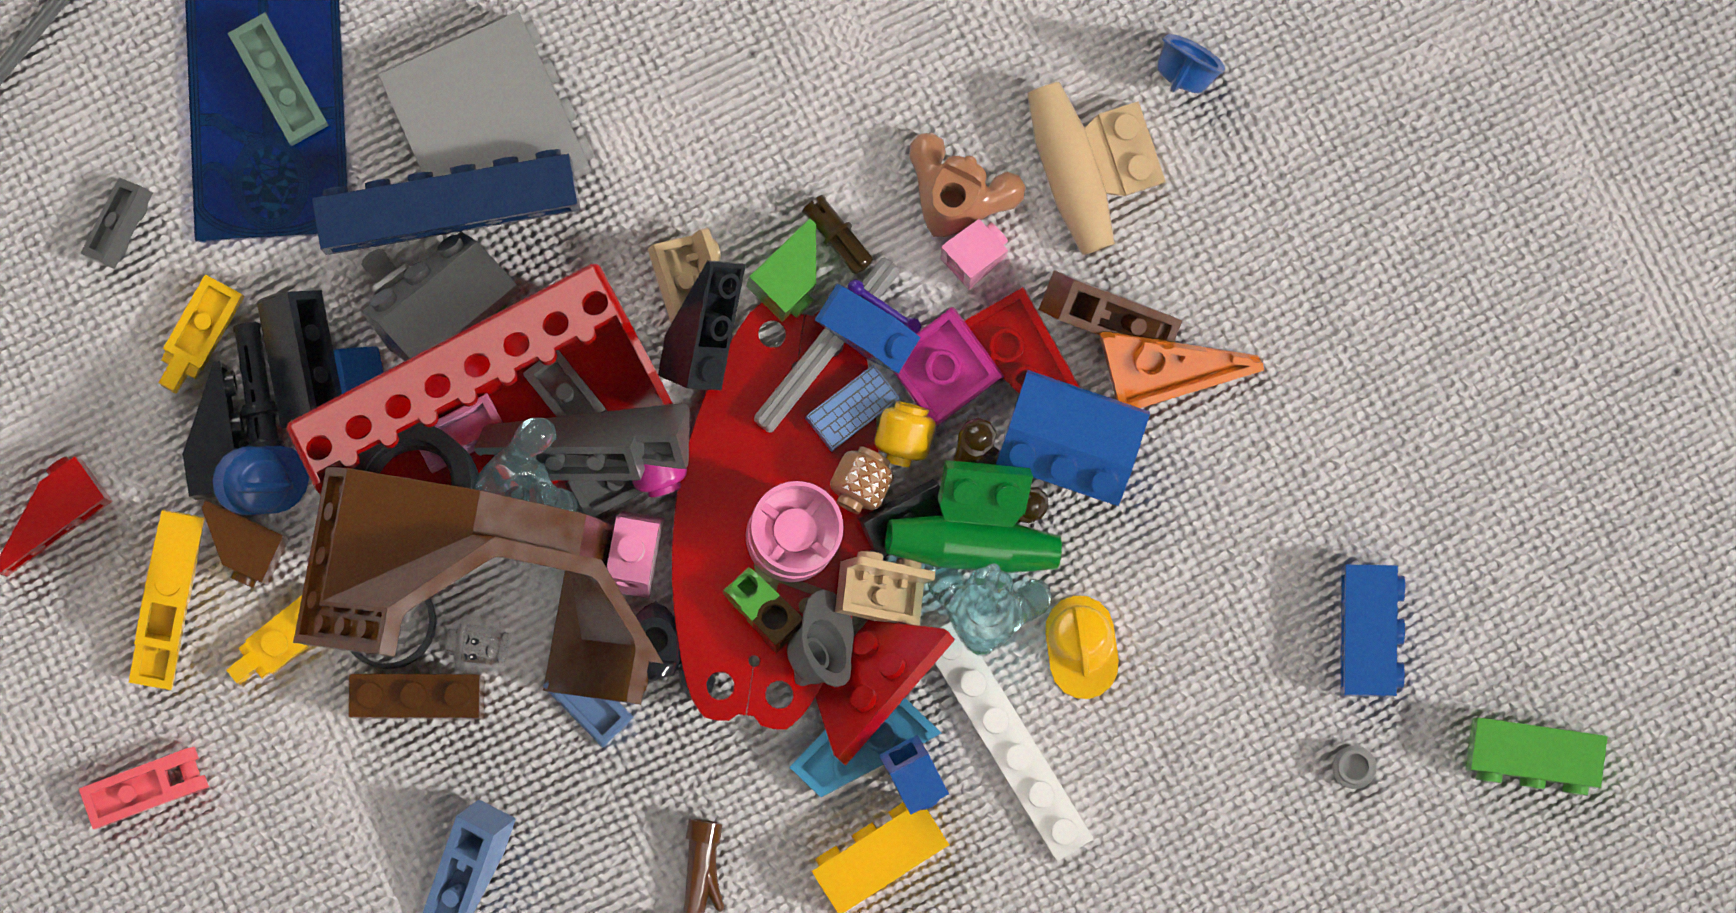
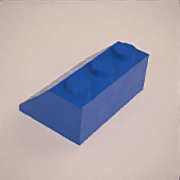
M1027 370L1000 446L996 465L1030 468L1034 478L1119 506L1135 464L1150 411Z

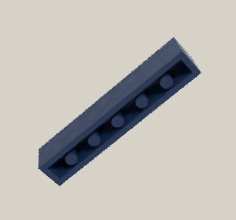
M550 149L537 152L535 154L536 159L519 162L518 157H504L492 161L493 167L476 169L475 164H465L450 168L451 174L434 177L433 172H419L408 175V182L391 184L390 179H379L366 182L365 189L348 192V187L344 186L325 189L322 191V197L312 198L320 249L325 255L581 211L572 159L569 153L561 155L560 149Z

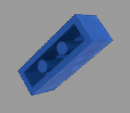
M1346 564L1341 567L1340 696L1392 698L1397 696V688L1404 687L1405 668L1404 662H1397V645H1404L1405 621L1404 619H1397L1398 602H1404L1405 576H1398V565Z

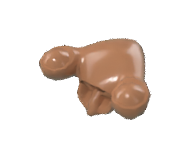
M934 133L919 134L910 144L909 158L918 178L922 214L926 226L933 237H947L957 234L978 219L982 220L989 215L1012 210L1024 200L1026 186L1019 175L1006 171L994 177L988 187L985 183L986 172L977 164V160L973 156L962 157L952 155L942 164L946 154L944 140Z

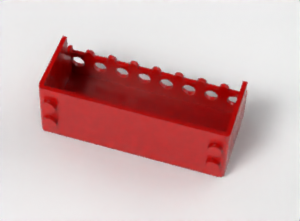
M592 263L299 416L288 423L287 432L314 488L321 496L326 467L353 469L359 464L358 454L379 443H382L386 448H393L399 442L398 433L419 422L425 427H433L437 424L439 418L463 405L467 407L475 405L478 397L486 393L492 400L503 423L556 417L523 375L526 370L539 360L544 365L553 364L557 359L556 350L561 352L607 411L669 405L673 403L601 266ZM420 450L408 451L396 456L387 463L380 473L451 485L448 467L446 466L432 474ZM475 451L469 454L479 473L481 491L526 500L562 481H519L507 473L508 464L493 454H482L480 456Z

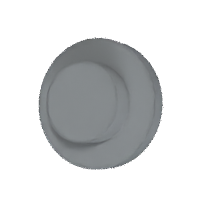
M1345 747L1334 758L1333 774L1336 780L1346 788H1363L1373 780L1376 774L1375 758L1364 747Z

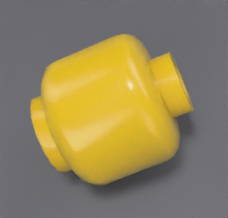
M896 401L894 407L883 410L875 437V445L880 451L887 454L886 458L891 464L910 467L912 460L920 461L928 457L936 429L935 421L928 416L929 409L907 402Z

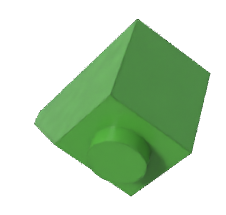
M811 219L806 221L749 276L746 287L782 322L790 314L795 318L799 317L814 301L810 295L816 285V224Z

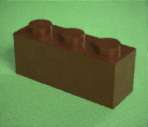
M349 674L348 717L353 719L484 720L485 677L480 674Z

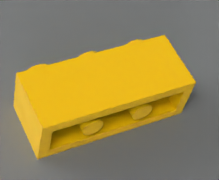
M904 802L888 811L892 820L877 829L875 824L871 822L851 835L855 841V844L842 852H840L837 846H834L814 859L819 867L811 872L837 913H845L950 845L927 809L919 810L910 815Z

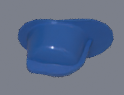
M1168 34L1162 38L1164 45L1158 60V71L1171 83V92L1174 93L1178 89H1182L1191 93H1202L1225 71L1223 62L1200 44L1175 34Z
M284 446L243 447L231 451L222 458L216 466L212 481L215 496L220 504L229 511L243 515L276 514L288 511L299 503L307 490L309 475L297 451L293 448Z

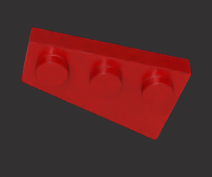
M1024 287L964 320L1003 373V379L1018 393H1020L1027 370L1081 388Z

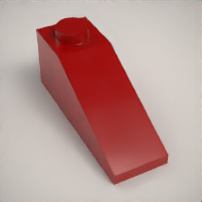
M65 456L46 469L48 476L38 483L0 554V575L10 576L113 502L82 459L76 456L69 459Z

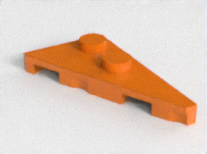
M1112 332L1099 333L1115 399L1138 408L1264 371L1263 363L1258 355Z

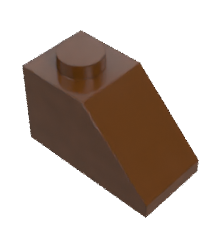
M205 500L201 509L222 565L233 570L230 578L253 589L257 581L269 585L289 538Z

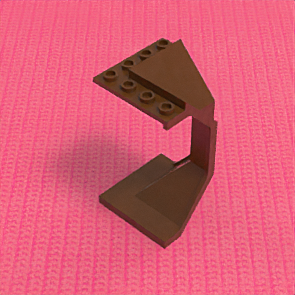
M326 467L293 643L395 657L401 623L409 610L490 559L502 557L565 571L544 684L548 681L549 685L546 689L543 687V691L641 705L643 693L648 685L647 670L649 662L664 664L607 569L614 526L584 513L481 490L350 468Z

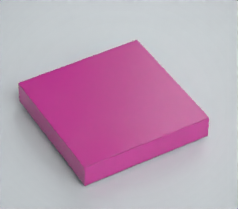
M951 307L917 333L921 338L900 372H894L916 404L929 409L928 416L935 421L936 427L1004 377L1003 373L954 307Z

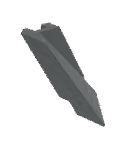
M687 403L489 424L482 429L474 450L480 456L482 454H493L507 463V473L519 481L641 480L645 471L644 464L677 469L687 468L689 463V407Z

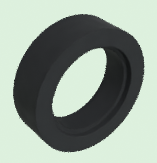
M420 422L398 433L399 442L395 447L386 448L382 443H379L358 454L359 464L353 468L381 473L387 463L396 456L408 451L424 450L435 453L444 460L450 472L451 486L481 490L479 473L469 453L443 430L435 426L425 427Z

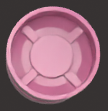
M793 481L772 488L760 499L747 525L746 544L751 559L763 573L779 581L799 582L814 577L826 567L840 546L843 536V519L840 509L825 490L811 483Z

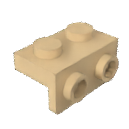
M709 228L700 229L691 236L653 244L647 249L671 323L707 260L720 261V248L716 240L712 238Z
M860 551L857 557L841 561L835 612L881 622L920 626L924 583L935 581V571L921 569L922 563L912 560L899 559L896 560V563L883 561V555L880 553Z

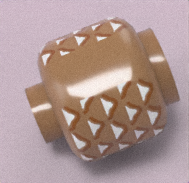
M860 447L858 451L846 452L830 481L831 489L839 496L836 503L855 514H859L862 508L866 510L877 509L881 505L894 479L893 472L888 467L890 461L881 454L865 447Z

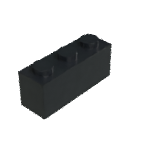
M322 290L285 292L257 304L281 429H287L290 421L342 394Z

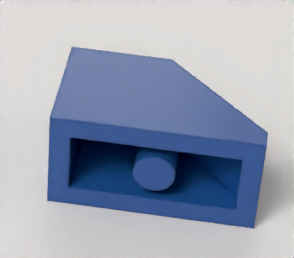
M836 284L815 318L816 322L866 359L895 373L900 372L921 338L895 317L840 284Z

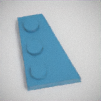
M904 698L846 766L833 755L825 729L789 768L822 798L882 766L883 763L879 755L916 735L919 736L924 744L942 733Z

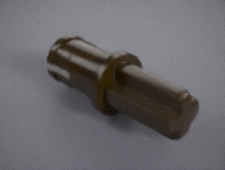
M824 195L815 198L817 203L809 202L803 208L802 213L816 224V229L825 238L823 244L826 247L831 246L852 273L857 274L864 271L872 263L873 259L852 233V224L850 222L844 223L827 202Z

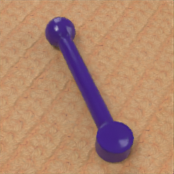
M854 279L848 283L847 289L895 317L917 334L920 331L921 323L918 319L906 318L864 289V284L860 280Z

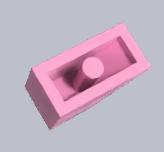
M978 219L941 247L940 259L965 287L970 290L1007 257L1008 250L1004 245L1008 240L992 222L985 226Z

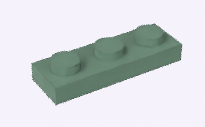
M266 13L257 16L228 33L291 146L329 126Z

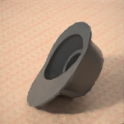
M827 590L816 591L807 599L803 612L802 626L792 635L787 643L788 660L794 670L795 683L799 686L825 682L828 685L839 687L845 685L850 679L854 639L853 622L851 615L835 612L837 595Z

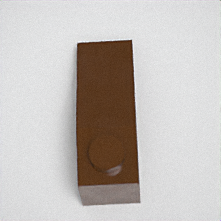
M1056 270L1053 271L1038 309L1057 320L1097 335L1102 332H1112L1169 342L1175 341L1183 321Z

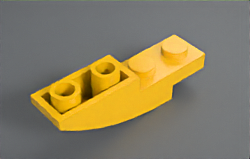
M163 509L161 511L134 641L135 649L128 683L172 690L205 517Z

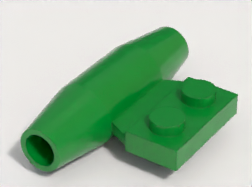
M945 460L938 495L943 516L889 520L886 530L885 549L889 555L934 567L1006 574L1056 570L1061 560L1062 541L1060 535L1016 524L1023 514L1025 515L1033 479L1030 468Z

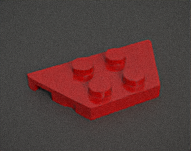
M868 620L857 632L853 639L850 679L845 685L834 687L824 682L815 697L833 755L845 766L956 640L946 629Z

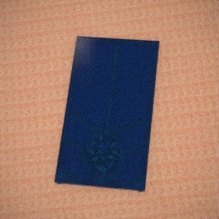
M185 0L195 242L206 243L207 241L318 235L312 198L322 197V191L328 188L348 187L340 0ZM263 13H266L329 124V126L293 146L286 139L228 35L232 30Z

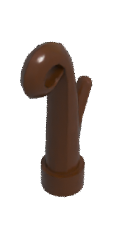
M688 819L686 839L689 840L683 913H704L708 895L715 910L718 912L724 910L716 865L717 844H720L723 823L703 819Z

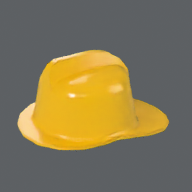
M1072 596L1061 600L1051 609L1046 620L1045 630L1050 670L1054 681L1064 693L1074 698L1091 699L1100 696L1113 685L1118 674L1119 658L1114 624L1110 613L1101 602L1088 596Z

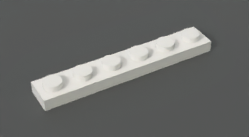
M957 617L941 627L946 629L956 640L935 664L1056 862L1094 840Z

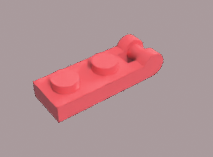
M195 746L79 788L92 829H99L209 788L206 776H201L198 770L196 760L199 757ZM179 767L184 782L172 785L168 770Z

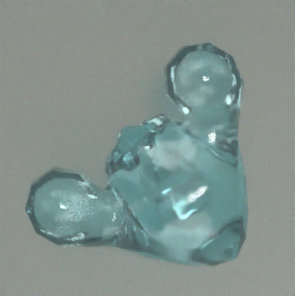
M530 418L522 422L509 444L483 467L476 478L474 486L475 490L576 512L578 507L573 492L557 488L550 480L545 465L536 460V455L546 451L557 438L554 424L546 418Z
M989 564L987 567L974 570L965 585L963 584L964 577L959 569L933 566L931 571H935V581L928 582L929 592L946 610L951 625L960 641L968 651L977 656L990 654L1000 648L1013 637L1023 624L1046 613L1052 602L1050 586L1039 579L1025 581L1017 588L1015 594L1012 577L1002 571L997 564Z

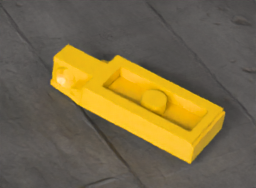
M205 274L163 347L165 352L161 361L168 364L158 384L177 394L188 376L194 379L197 378L200 371L204 370L244 299L243 294Z
M302 595L245 640L246 642L238 648L243 657L226 670L236 684L239 683L241 685L256 672L262 679L269 674L274 675L309 647L308 645L293 643Z

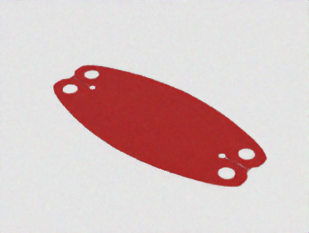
M760 303L751 311L731 340L722 390H707L690 437L687 475L680 481L681 488L678 489L676 497L672 542V588L676 630L683 671L691 698L704 718L716 721H730L738 714L746 715L747 710V716H754L761 726L786 730L804 715L823 684L797 685L794 680V670L788 660L787 644L776 654L764 642L762 636L746 621V617L723 594V590L748 567L755 571V563L747 549L746 529L756 505L769 490L786 482H807L825 490L836 502L839 496L831 489L830 481L844 454L848 451H858L860 447H865L878 453V448L875 445L877 433L876 418L832 452L805 419L809 413L868 369L867 359L845 342L843 350L831 358L773 432L769 433L763 430L754 421L756 413L792 370V364L801 359L825 329L815 321L820 311L812 316L805 315V319L804 314L797 318L790 314L783 322L763 303ZM776 321L784 327L786 337L780 346L770 348L761 343L758 332L765 322ZM838 505L843 519V536L840 546L821 572L802 582L837 594L841 561L857 557L860 551H871V547L858 519L873 510L862 508L859 514H855ZM779 582L776 592L803 617L799 610V603L802 599L809 598L812 594ZM753 655L758 656L760 659L759 665L754 668L749 664V658ZM724 672L732 678L734 690L728 698L718 700L708 693L706 683L712 674ZM775 681L786 682L792 688V702L785 708L777 709L772 707L766 699L767 687Z

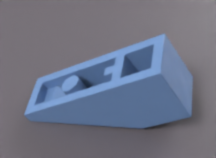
M477 800L456 816L423 913L475 912L505 852L516 818L481 800Z

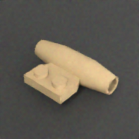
M1060 82L1048 84L1028 92L1036 147L1058 211L1082 255H1086L1114 245L1107 194L1125 197L1166 182L1139 101L1100 113L1084 128Z

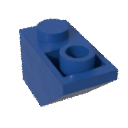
M918 735L879 755L910 815L919 810L933 807L941 798L949 795L929 753Z

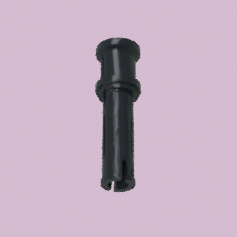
M247 322L235 325L233 332H235L245 405L242 406L240 415L242 419L246 420L249 444L246 447H285L284 441L280 440L276 421V415L278 414L275 401H271L260 330L261 324L258 322Z

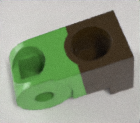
M749 567L723 590V594L729 602L746 617V621L762 636L764 642L776 654L802 626L803 617L760 575Z

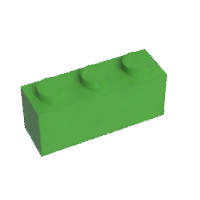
M1477 717L1473 718L1471 723L1465 770L1477 772L1476 780L1502 783L1503 776L1520 778L1519 786L1545 789L1546 782L1563 784L1562 792L1588 796L1589 788L1596 789L1602 786L1608 736Z

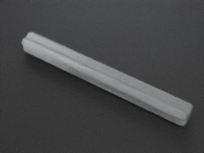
M885 257L881 258L863 280L864 289L880 299L899 275L900 269L891 260ZM825 328L756 413L754 421L757 425L769 433L773 432L844 342Z

